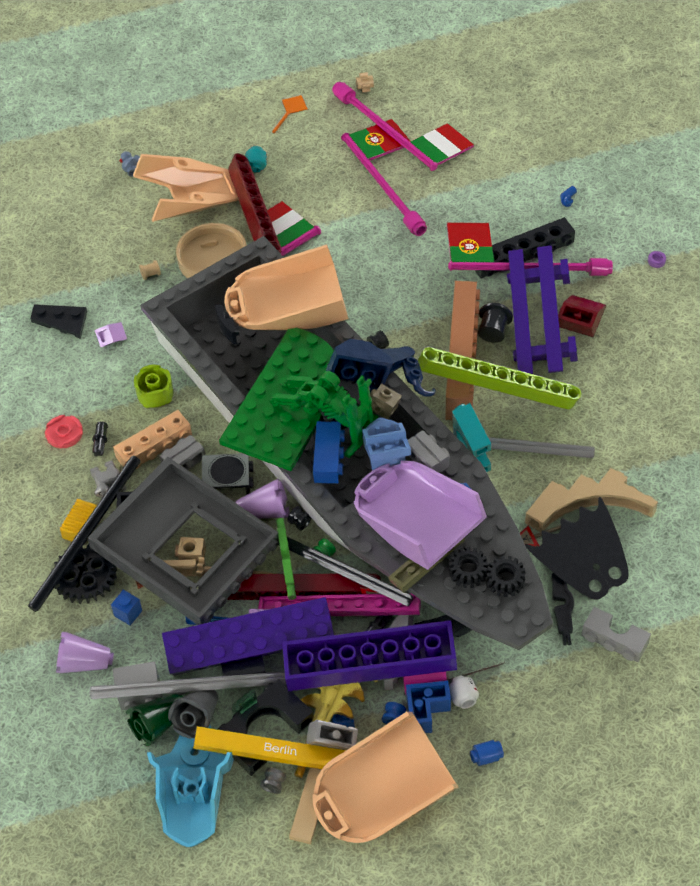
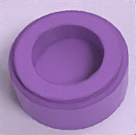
M653 251L648 256V264L651 267L661 268L666 263V255L660 251Z

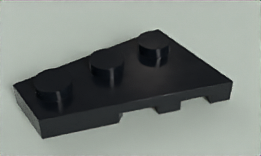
M34 304L30 319L32 323L47 328H55L64 334L69 333L81 339L87 307Z

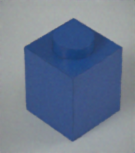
M122 590L111 604L114 616L130 626L143 611L140 599L125 590Z

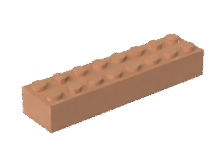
M455 281L449 352L476 359L477 344L473 343H477L480 301L476 300H480V289H477V282ZM447 378L445 420H453L452 411L461 404L467 405L470 403L473 407L474 385Z

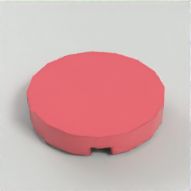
M59 415L50 420L46 425L45 437L48 443L56 448H69L79 442L83 435L81 422L71 415L70 417Z

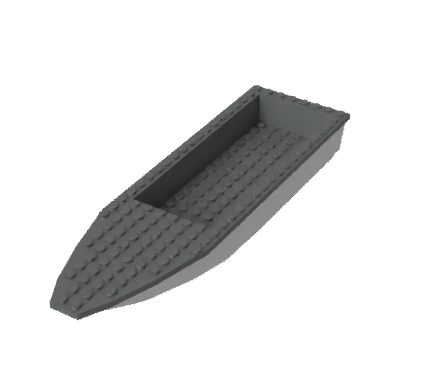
M264 236L140 305L143 313L150 319L160 344L229 423L287 330H252L238 325L240 336H236L237 344H232L220 329L216 316L215 305L222 304L223 310L227 311L224 302L225 294L228 287L231 288L235 283V278L250 268L284 258ZM345 320L318 328L303 329L321 337L333 350L336 346L350 338L363 340ZM392 372L388 375L384 385L402 395L397 409L389 420L397 423L402 422L407 440L415 437L422 430L427 435L431 434L434 436L437 445L440 448L444 447L450 454L449 467L439 473L458 483H467L473 491L479 494L487 518L464 537L465 541L409 588L408 591L473 631L520 650L552 628L553 621L542 581L519 530L481 462L396 373ZM373 412V414L377 415L379 418H383L382 416ZM341 427V430H345V442H341V446H344V452L352 444L349 427ZM316 431L292 471L262 461L328 536L363 561L389 577L409 560V558L381 537L358 514L354 505L356 487L372 471L364 439L361 447L350 458L344 455V459H340V463H343V475H339L338 483H314L313 464ZM405 456L406 461H413L409 456ZM467 547H470V551L477 548V553L482 551L483 557L486 556L488 567L491 561L494 563L495 558L501 560V556H504L505 559H508V556H512L513 561L517 558L518 564L522 562L523 568H525L524 588H521L519 594L515 591V596L512 597L510 593L508 597H504V593H501V596H497V591L493 593L491 588H488L487 577H485L484 582L481 581V585L478 587L474 584V588L470 589V585H467V588H463L462 583L458 586L456 581L453 582L451 580L452 576L450 577L449 575L450 558L454 556L455 551L459 553L460 548L466 551ZM464 563L460 566L464 572H474L477 569L472 563ZM501 572L498 574V578L503 581H510L514 579V575L509 572Z

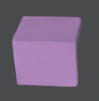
M122 322L108 324L95 330L100 347L127 339Z

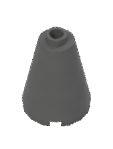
M215 690L195 691L176 700L170 707L168 715L169 721L171 720L174 725L173 729L175 732L183 737L192 739L195 738L197 726L208 728L218 702L217 692Z

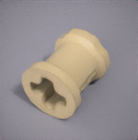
M156 260L144 266L139 265L143 280H147L148 277L156 274L158 276L161 275Z

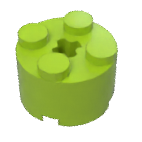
M151 364L142 367L140 372L134 376L137 399L145 408L161 407L172 401L174 389L171 374L167 369L165 370L157 364Z

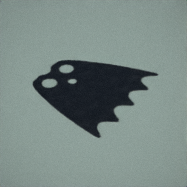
M601 497L598 498V508L595 511H590L582 506L579 507L578 521L570 522L561 518V530L559 533L552 534L542 530L541 546L535 547L525 544L526 548L555 575L591 599H601L608 594L609 588L612 586L618 587L628 580V565L622 544ZM598 564L600 569L594 570L593 565ZM611 567L619 568L621 571L620 578H611L609 569ZM591 580H598L601 583L602 588L600 591L593 592L589 588Z

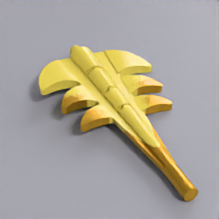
M359 683L318 687L321 690L320 694H309L300 699L308 707L316 709L312 722L315 720L330 722L334 714L353 719V712L349 705L342 700L343 697H354L361 702L365 701L364 692ZM297 766L294 775L302 778L306 767Z

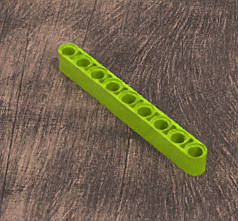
M432 347L425 348L418 358L420 369L423 372L563 409H572L582 395L581 390L571 384Z

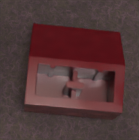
M571 295L563 302L558 314L559 327L594 337L606 309V304Z

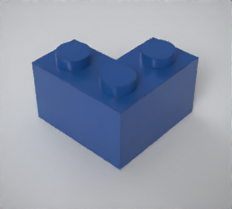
M448 680L406 685L408 711L413 712L425 733H432L431 713L451 711Z

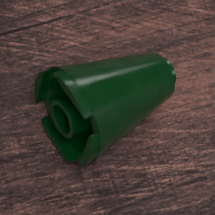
M174 693L130 707L126 711V715L130 714V719L127 720L128 725L139 741L143 739L146 742L143 745H153L173 725L172 721H169L168 718L169 709L176 700L183 697L182 695Z

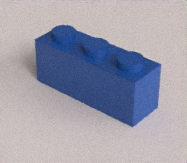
M317 421L313 464L314 483H338L339 475H343V463H340V459H344V446H341V442H345V430H341L340 422Z

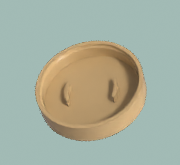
M207 223L196 226L187 231L177 244L176 255L179 269L186 278H189L247 246L245 238L237 229L222 223Z

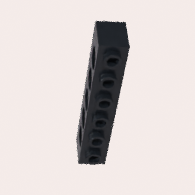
M563 217L492 245L494 262L509 263L508 251L523 249L524 262L538 258L537 247L552 245V252H554L558 248L574 243L575 230L567 219ZM502 270L475 271L478 274V276L482 279L484 277H490L493 274L500 272Z

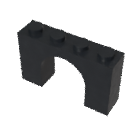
M278 679L274 683L268 684L264 692L258 697H253L243 710H238L228 723L222 724L217 730L247 734L249 726L254 720L264 715H275L282 718L300 734L312 722L314 715L313 711L292 691H288L287 686ZM232 755L234 760L250 776L267 763V760Z

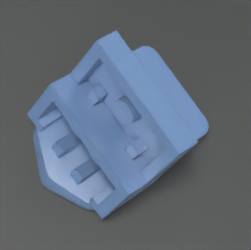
M378 418L369 424L366 429H362L364 445L370 459L372 471L388 463L390 466L401 464V461H406L405 456L411 455V447L407 441L406 431L402 422L397 423L385 418Z

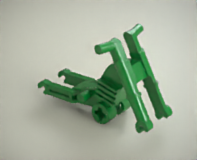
M325 371L319 381H314L312 377L289 375L284 384L289 388H300L295 395L275 393L269 400L274 406L299 407L306 404L303 407L306 413H310L314 407L321 408V411L325 412L324 415L328 419L335 418L342 425L349 427L352 444L344 452L347 458H350L363 444L362 427L366 429L369 424L379 418L372 412V398L370 397L369 390L372 381L369 378L365 381L362 375L357 380L361 403L359 407L356 405V399L350 397L349 393L346 394L347 391L343 390V386H339V377L331 371Z

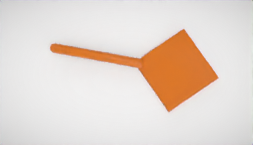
M302 95L282 100L286 114L273 129V133L278 130L289 114L308 110Z

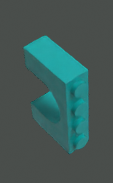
M470 403L467 405L461 404L452 411L453 434L481 462L486 472L491 471V462L486 455V452L491 451V442Z

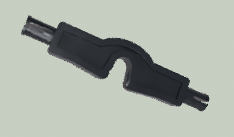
M552 573V599L565 602L563 605L554 607L558 633L562 634L564 646L567 643L571 645L570 634L573 633L571 615L574 610V598L568 590L567 583Z

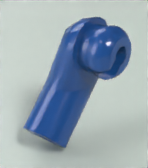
M574 186L569 187L560 195L561 203L565 207H569L573 203L571 197L577 193V189Z

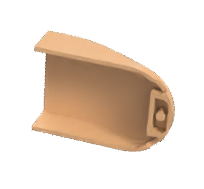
M327 245L250 268L235 278V283L231 288L228 287L225 294V308L229 317H233L234 323L246 329H312L349 319L334 262Z
M407 711L338 755L323 767L316 779L313 806L319 822L331 835L347 842L364 843L382 836L459 787L413 712Z

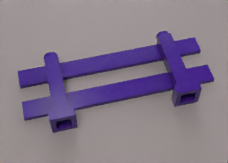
M552 245L537 247L539 267L525 269L523 249L508 251L510 273H507L508 284H511L516 342L513 358L514 361H517L518 371L533 374L532 361L547 360L548 373L563 372L562 358L570 357L571 362L578 361L575 336L568 337V342L561 343L555 280H563V284H570L568 259H560L561 265H553ZM540 282L546 345L531 346L526 284Z

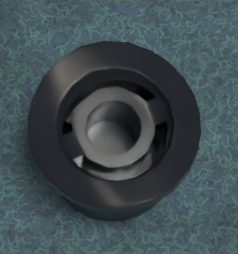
M488 303L482 306L479 310V317L482 321L478 330V336L487 342H502L505 338L506 325H509L513 320V315L509 308L500 303Z

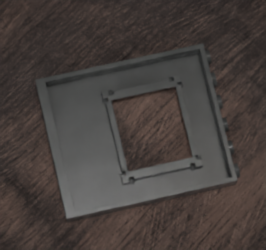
M169 457L88 537L91 549L197 625L210 622L215 611L226 604L227 598L239 590L241 583L245 579H249L257 565H261L265 561L267 554L270 551H274L279 545L278 532ZM194 513L235 540L196 584L155 555Z

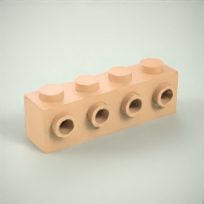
M176 410L113 447L115 456L124 467L130 457L134 455L141 461L137 467L139 468L141 464L148 460H153L165 449H171L181 438L192 435L191 426L180 411Z

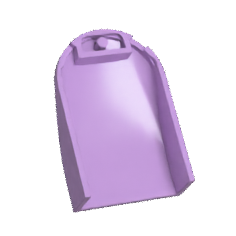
M401 461V464L390 466L388 463L376 468L360 481L354 492L356 495L354 505L358 514L391 546L427 570L487 518L477 492L414 461Z

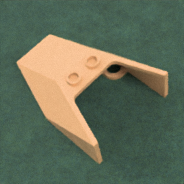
M141 154L133 173L135 178L168 187L173 199L159 200L151 219L152 222L192 214L239 201L228 169L191 158Z

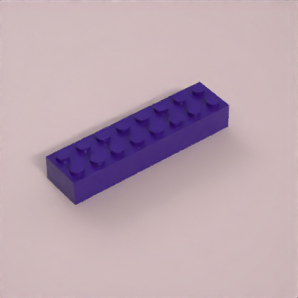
M326 597L162 633L169 674L172 676L283 652L282 642L334 635Z
M451 620L282 642L285 681L288 691L457 670Z

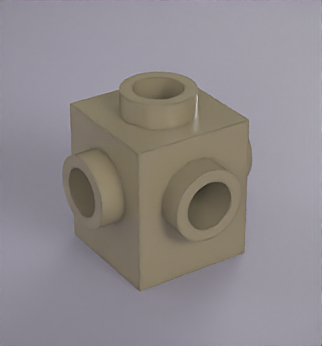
M381 384L377 390L373 389L370 394L372 398V411L389 420L397 409L402 395Z

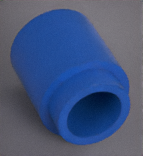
M490 740L473 745L470 757L473 763L483 766L499 761L500 758L504 757V752L500 741Z

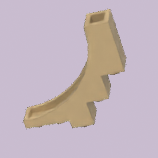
M610 468L599 483L581 474L569 490L563 485L551 481L526 512L525 524L542 532L552 522L569 512L579 509L580 506L584 508L598 506L599 497L603 499L605 505L629 508L652 517L656 512L658 501L638 491L635 487L627 485L628 477L622 472Z

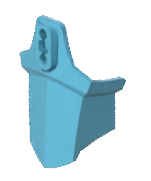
M180 735L170 753L155 758L152 752H147L149 763L156 770L155 800L160 811L163 832L175 842L185 847H193L215 833L223 775L231 770L234 758L232 757V752H227L224 755L204 750H198L199 754L194 756L192 754L195 752V749H193L195 738L189 739Z

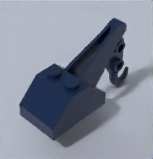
M350 338L335 347L326 371L336 374L340 380H346L347 382L351 380L357 383L361 375L364 376L365 381L368 378L371 379L372 383L369 386L371 393L373 389L377 390L381 384H385L389 374L403 367L407 382L413 385L414 390L418 394L431 397L436 393L435 388H432V391H426L421 387L423 375L418 360L414 358L415 350L408 346L379 349L368 341Z

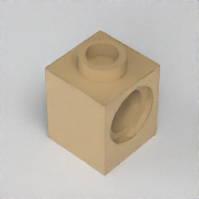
M180 537V542L175 547V556H178L179 560L196 559L197 564L198 557H205L206 545L204 538Z

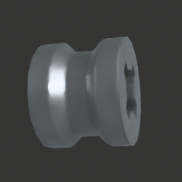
M267 768L264 773L266 777L261 781L260 787L267 792L280 794L282 790L281 784L285 781L286 774L275 768Z

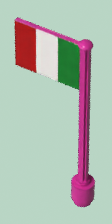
M339 81L332 88L334 96L346 105L349 103L353 104L427 165L430 171H435L438 165L474 147L472 142L448 123L409 142L355 98L356 92L346 83Z
M283 201L267 210L282 249V256L317 234H321L319 226L311 225Z

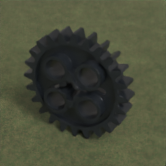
M88 543L86 548H81L55 586V589H57L58 595H63L64 600L70 598L71 603L78 599V603L81 604L86 599L87 604H89L90 598L97 601L98 595L105 597L104 591H111L109 585H115L114 579L117 578V567L91 549Z

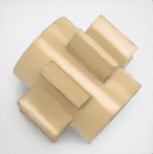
M368 72L360 73V77H356L357 90L362 89V93L370 92V88L374 87L373 76H368Z

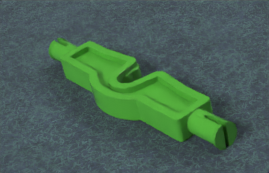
M278 518L276 523L288 599L294 600L297 597L284 518Z

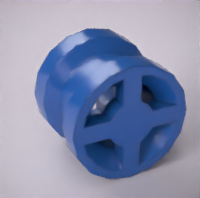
M387 702L385 705L386 713L382 715L381 720L387 725L406 712L405 706L397 702Z

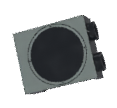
M243 453L202 455V480L214 489L245 487L247 495L250 493V488H254L253 476L250 477V472H254L253 461L249 460L248 455Z

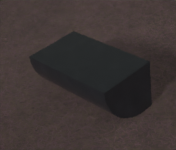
M262 656L221 665L223 676L266 673Z

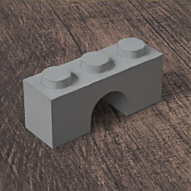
M594 607L583 625L582 636L589 642L603 645L608 651H615L629 661L639 662L649 644L651 633L631 625L626 633L617 634L610 629L613 615Z

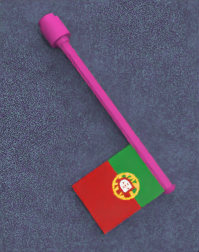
M393 119L385 121L394 130L401 134L405 139L411 142L410 139L404 134V132L399 128V126L394 122ZM377 124L352 134L344 133L341 136V140L348 145L404 215L403 223L416 236L423 235L427 230L426 222L418 212L410 211L370 162L373 159L405 147Z
M447 222L451 260L448 263V269L450 271L510 270L509 263L494 262L489 223ZM590 258L589 262L568 263L569 271H586L589 273V276H607L612 274L613 262L607 258ZM524 263L525 269L539 267V263Z

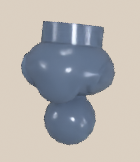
M125 151L121 154L119 161L122 163V169L127 172L128 176L133 177L140 156L135 155L133 157L130 152Z

